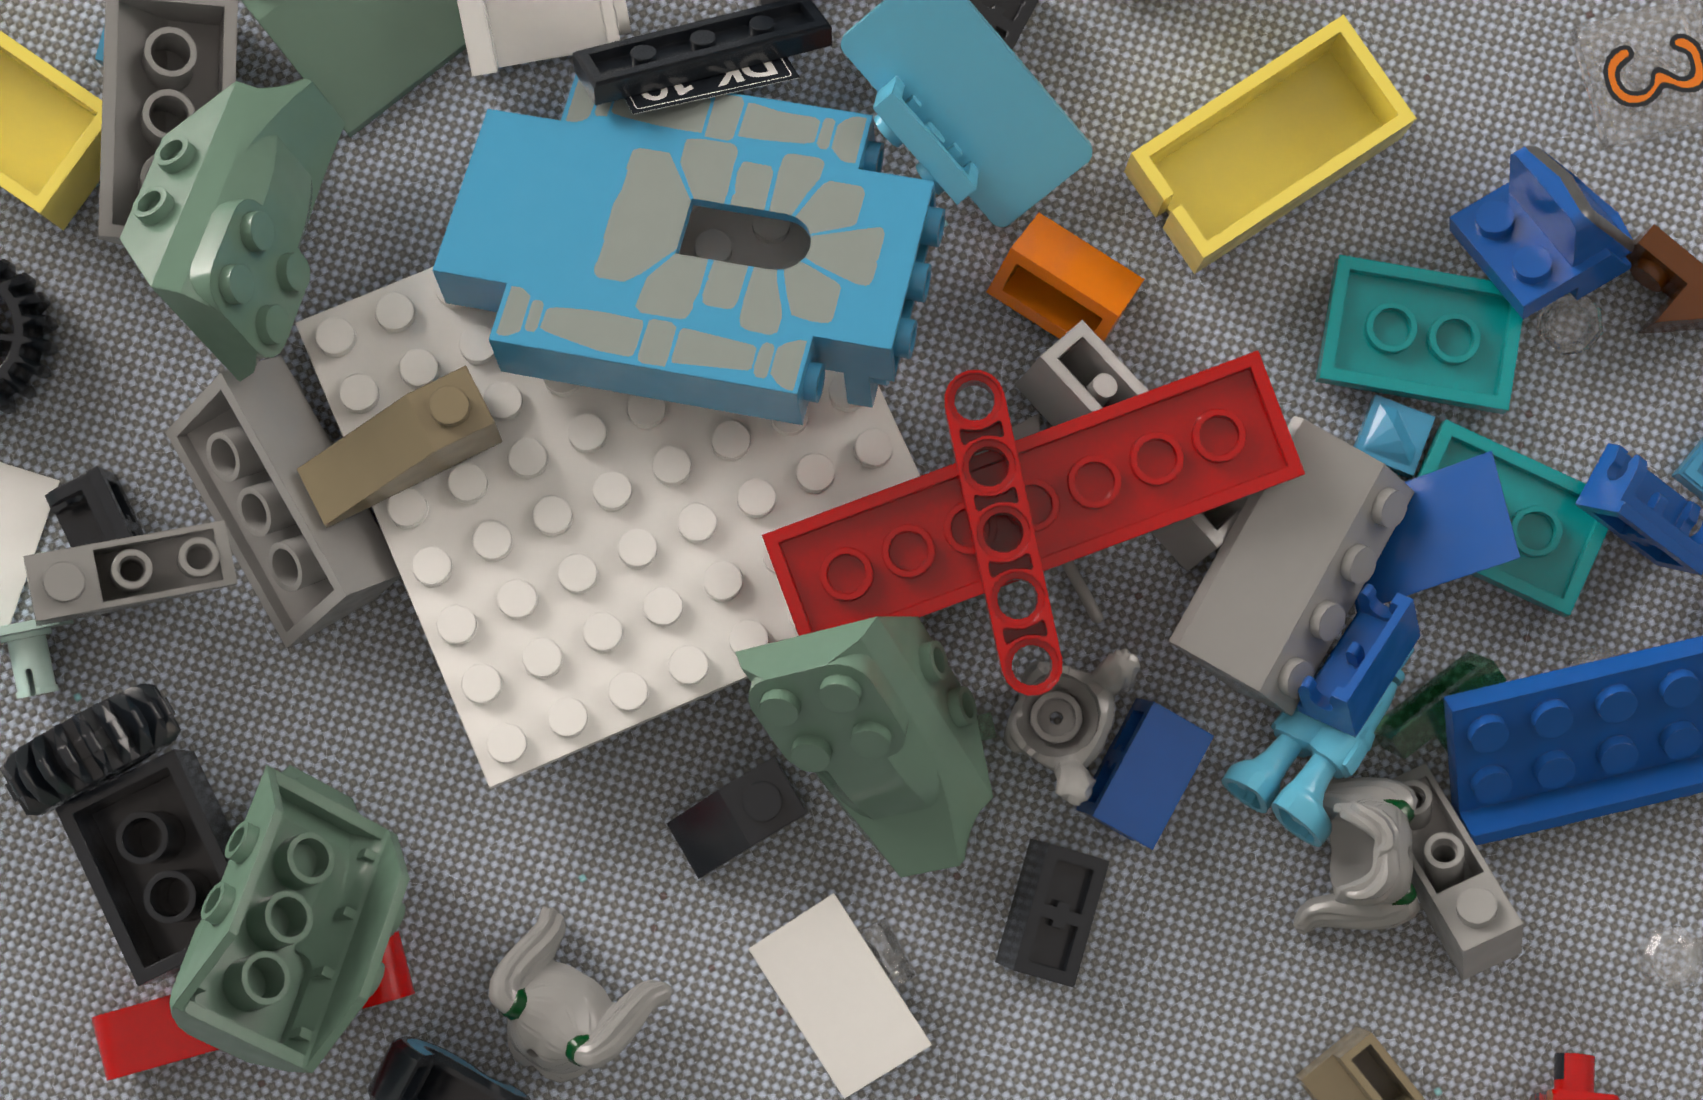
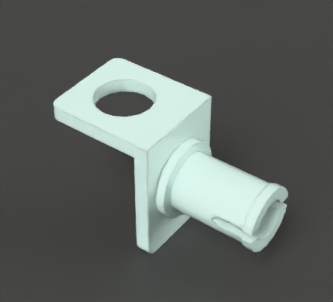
M34 619L0 626V644L7 643L17 689V699L59 691L58 684L55 682L46 635L52 634L51 628L73 624V620L36 626Z

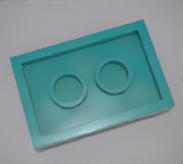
M1339 254L1334 263L1315 382L1504 414L1509 411L1523 319L1491 280Z
M1445 419L1440 423L1416 478L1492 451L1520 554L1518 559L1471 575L1563 618L1570 616L1609 530L1575 505L1586 484Z

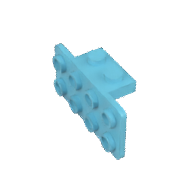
M883 0L842 37L841 49L843 53L877 90L873 106L874 111L877 113L874 121L883 136L895 147L904 144L919 161L916 164V169L920 177L924 180L935 182L936 194L940 195L945 191L957 205L969 196L997 227L1010 225L1088 163L1092 157L1090 141L970 0Z

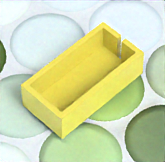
M1343 14L1133 151L1124 173L1155 218L1164 212L1168 213L1169 216L1163 226V230L1192 272L1196 274L1400 140L1417 118Z
M0 31V187L64 231L100 181L102 100Z

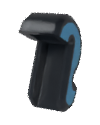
M404 1036L392 1041L368 1086L370 1100H531L520 1089L506 1081H498L489 1077L456 1054L433 1043L410 1036Z

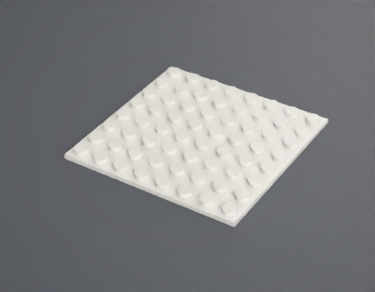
M693 205L679 254L765 269H786L796 265L805 258L810 249L811 238L804 228L790 221ZM433 267L295 323L343 437L404 395L465 365L496 423L503 441L502 443L372 506L490 789L747 679L748 677L739 664L736 651L799 636L762 535L920 476L879 385L873 408L848 404L844 373L825 370V381L821 398L818 403L809 402L803 425L501 372L489 342L497 312L445 303L432 271Z

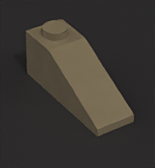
M465 365L404 395L297 468V471L324 526L329 528L503 441L496 423Z

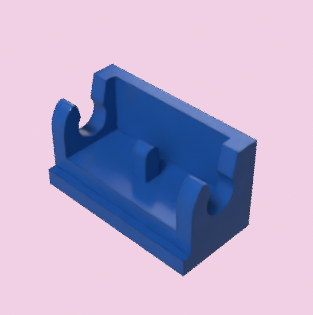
M1608 443L1575 505L1655 565L1702 575L1703 521L1699 531L1689 537L1691 529L1697 523L1701 507L1695 502L1685 499L1647 469V461L1640 455L1636 454L1632 458L1621 445Z
M1371 584L1365 585L1357 598L1359 611L1315 679L1312 676L1305 677L1298 688L1300 702L1297 707L1299 712L1355 738L1421 636L1414 600L1397 592L1390 603V607H1387L1376 598L1377 591Z
M1136 698L1093 777L1096 782L1092 788L1093 793L1091 797L1077 806L1076 810L1131 841H1136L1153 850L1214 735L1155 701Z

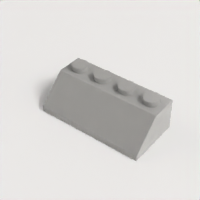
M105 0L98 239L124 246L119 238L163 136L236 81L238 0Z
M282 355L258 361L254 373L240 382L229 370L221 372L165 432L214 520H225L230 548L286 648L297 645L375 600L401 577L386 539L368 508L329 528L324 526L297 468L333 445V442L322 428L304 396L300 383L293 377Z
M1293 416L1288 429L1305 475L1249 495L1168 641L1234 691L1290 716L1293 715L1300 702L1299 686L1305 677L1312 676L1314 678L1333 640L1341 633L1346 616L1363 585L1374 573L1376 562L1395 527L1403 520L1407 511V505L1415 493L1384 463L1297 416Z

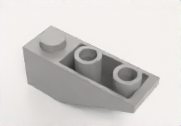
M225 520L23 556L36 626L110 613L238 584Z
M1425 763L1393 778L1392 780L1401 781L1413 789L1417 797L1414 811L1415 817L1410 822L1413 840L1411 849L1413 860L1411 883L1414 885L1417 897L1433 930L1463 980L1470 978L1522 953L1523 922L1427 764Z

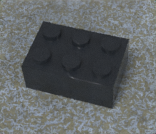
M173 749L55 808L137 986L160 982L179 972L195 929L202 920L201 909L212 888L221 882L229 859L225 857V848L232 830L194 751Z

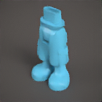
M1414 648L1356 738L1299 712L1298 707H1296L1292 716L1281 712L1271 725L1276 740L1257 757L1231 765L1221 780L1224 787L1240 802L1257 812L1266 813L1272 807L1274 815L1288 831L1315 847L1322 846L1332 830L1330 818L1323 807L1325 791L1333 777L1340 779L1352 776L1367 752L1371 750L1375 739L1374 732L1390 707L1397 686L1401 685L1405 679V674L1401 669L1413 654ZM1298 756L1303 758L1312 756L1297 776L1280 791L1281 781Z

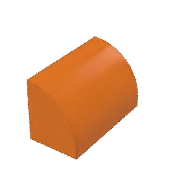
M1039 212L1010 248L986 293L1058 339H1061L1083 320L1105 342L1145 279Z

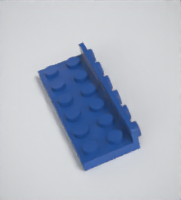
M1703 636L1444 696L1451 805L1475 845L1502 841L1507 838L1561 827L1613 813L1625 812L1703 792Z

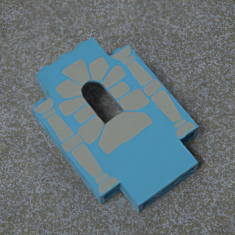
M575 75L561 120L487 109L432 271L445 303L497 312L489 342L501 372L803 425L809 402L818 403L821 398L825 381V370L844 373L848 404L873 408L878 385L888 386L890 381L895 382L900 358L911 359L917 336V320L911 319L915 301L925 303L927 299L932 266L929 263H925L929 246H940L945 225V209L936 207L934 181L881 173L884 159V143L875 141L873 115L736 93L632 114L625 99L595 106L581 81ZM693 205L790 221L804 228L811 238L810 249L805 258L796 265L786 269H765L679 254Z

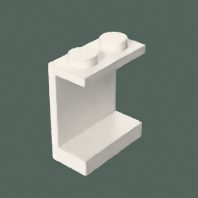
M457 0L472 77L496 73L500 67L573 55L574 52L619 41V35L632 33L626 0Z

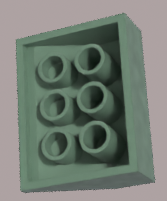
M241 0L301 77L314 82L345 122L343 129L350 138L466 49L457 0Z

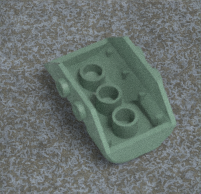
M305 78L291 84L266 88H256L235 81L163 136L119 238L150 287L239 382L254 373L259 359L273 358L280 354L289 337L305 290L310 282V267L307 259L299 249L326 170L345 125V122L314 82Z
M877 616L735 652L742 670L751 681L748 696L751 710L783 756L799 769L816 773L856 828L879 851L901 878L961 865L965 860L967 842L973 824L979 812L993 798L973 694L968 687L961 686L948 665L947 655L939 641H933L919 617Z
M266 765L245 821L236 827L227 842L225 857L229 859L221 882L212 888L201 909L202 920L196 927L173 985L169 1004L172 1018L178 1027L196 1039L248 1063L287 1072L313 1073L382 981L385 966L381 961L389 938L397 931L404 918L406 907L402 900L410 877L397 834L362 816L358 812L353 798L291 765L282 772Z

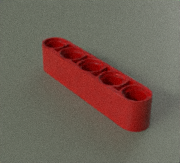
M967 370L956 375L948 384L944 394L945 416L999 665L1005 682L1013 690L1027 696L1041 695L1050 691L1058 683L1063 671L1062 655L1006 398L1000 382L992 374L982 370ZM968 386L985 388L993 399V409L983 419H966L958 413L955 407L957 394ZM992 450L999 453L1005 459L1008 473L1001 483L995 486H983L971 477L969 463L981 451ZM997 515L1012 517L1022 530L1020 544L1010 552L999 553L994 551L984 540L983 528L985 524ZM1011 580H1021L1028 583L1036 595V604L1033 611L1022 619H1013L1006 616L998 605L1000 588ZM1027 645H1035L1042 648L1050 660L1048 675L1037 684H1024L1020 682L1012 671L1014 655L1020 648Z
M396 931L389 938L381 961L385 966L382 981L374 994L368 998L362 1009L415 994L399 931ZM171 995L91 1017L107 1081L219 1049L188 1035L178 1027L171 1015L169 1004Z

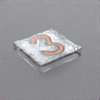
M1678 0L1578 25L1570 32L1603 150L1703 126V18L1697 0Z

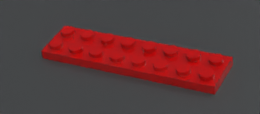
M1259 350L1015 440L1043 572L1305 475ZM992 450L975 455L969 463L971 477L983 486H995L1001 483L1008 473L1005 459L999 453ZM956 463L762 535L799 636L877 616L920 618L984 594ZM997 515L985 524L983 537L986 544L992 550L999 553L1010 552L1020 544L1022 530L1012 517ZM1011 580L1005 583L1002 587L1020 580Z

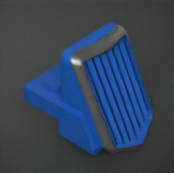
M1524 146L1510 155L1508 183L1449 217V231L1522 319L1529 317L1569 292L1576 300H1579L1631 269V263L1625 256L1632 253L1634 241L1619 213L1587 187L1578 177L1537 146Z

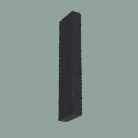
M781 0L576 51L573 53L574 72L595 106L832 46V27L812 0Z

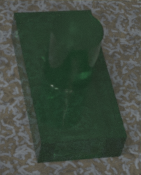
M1468 651L1387 713L1374 732L1375 738L1383 749L1403 759L1408 758L1435 736L1448 753L1444 696L1503 683L1507 680L1493 660Z

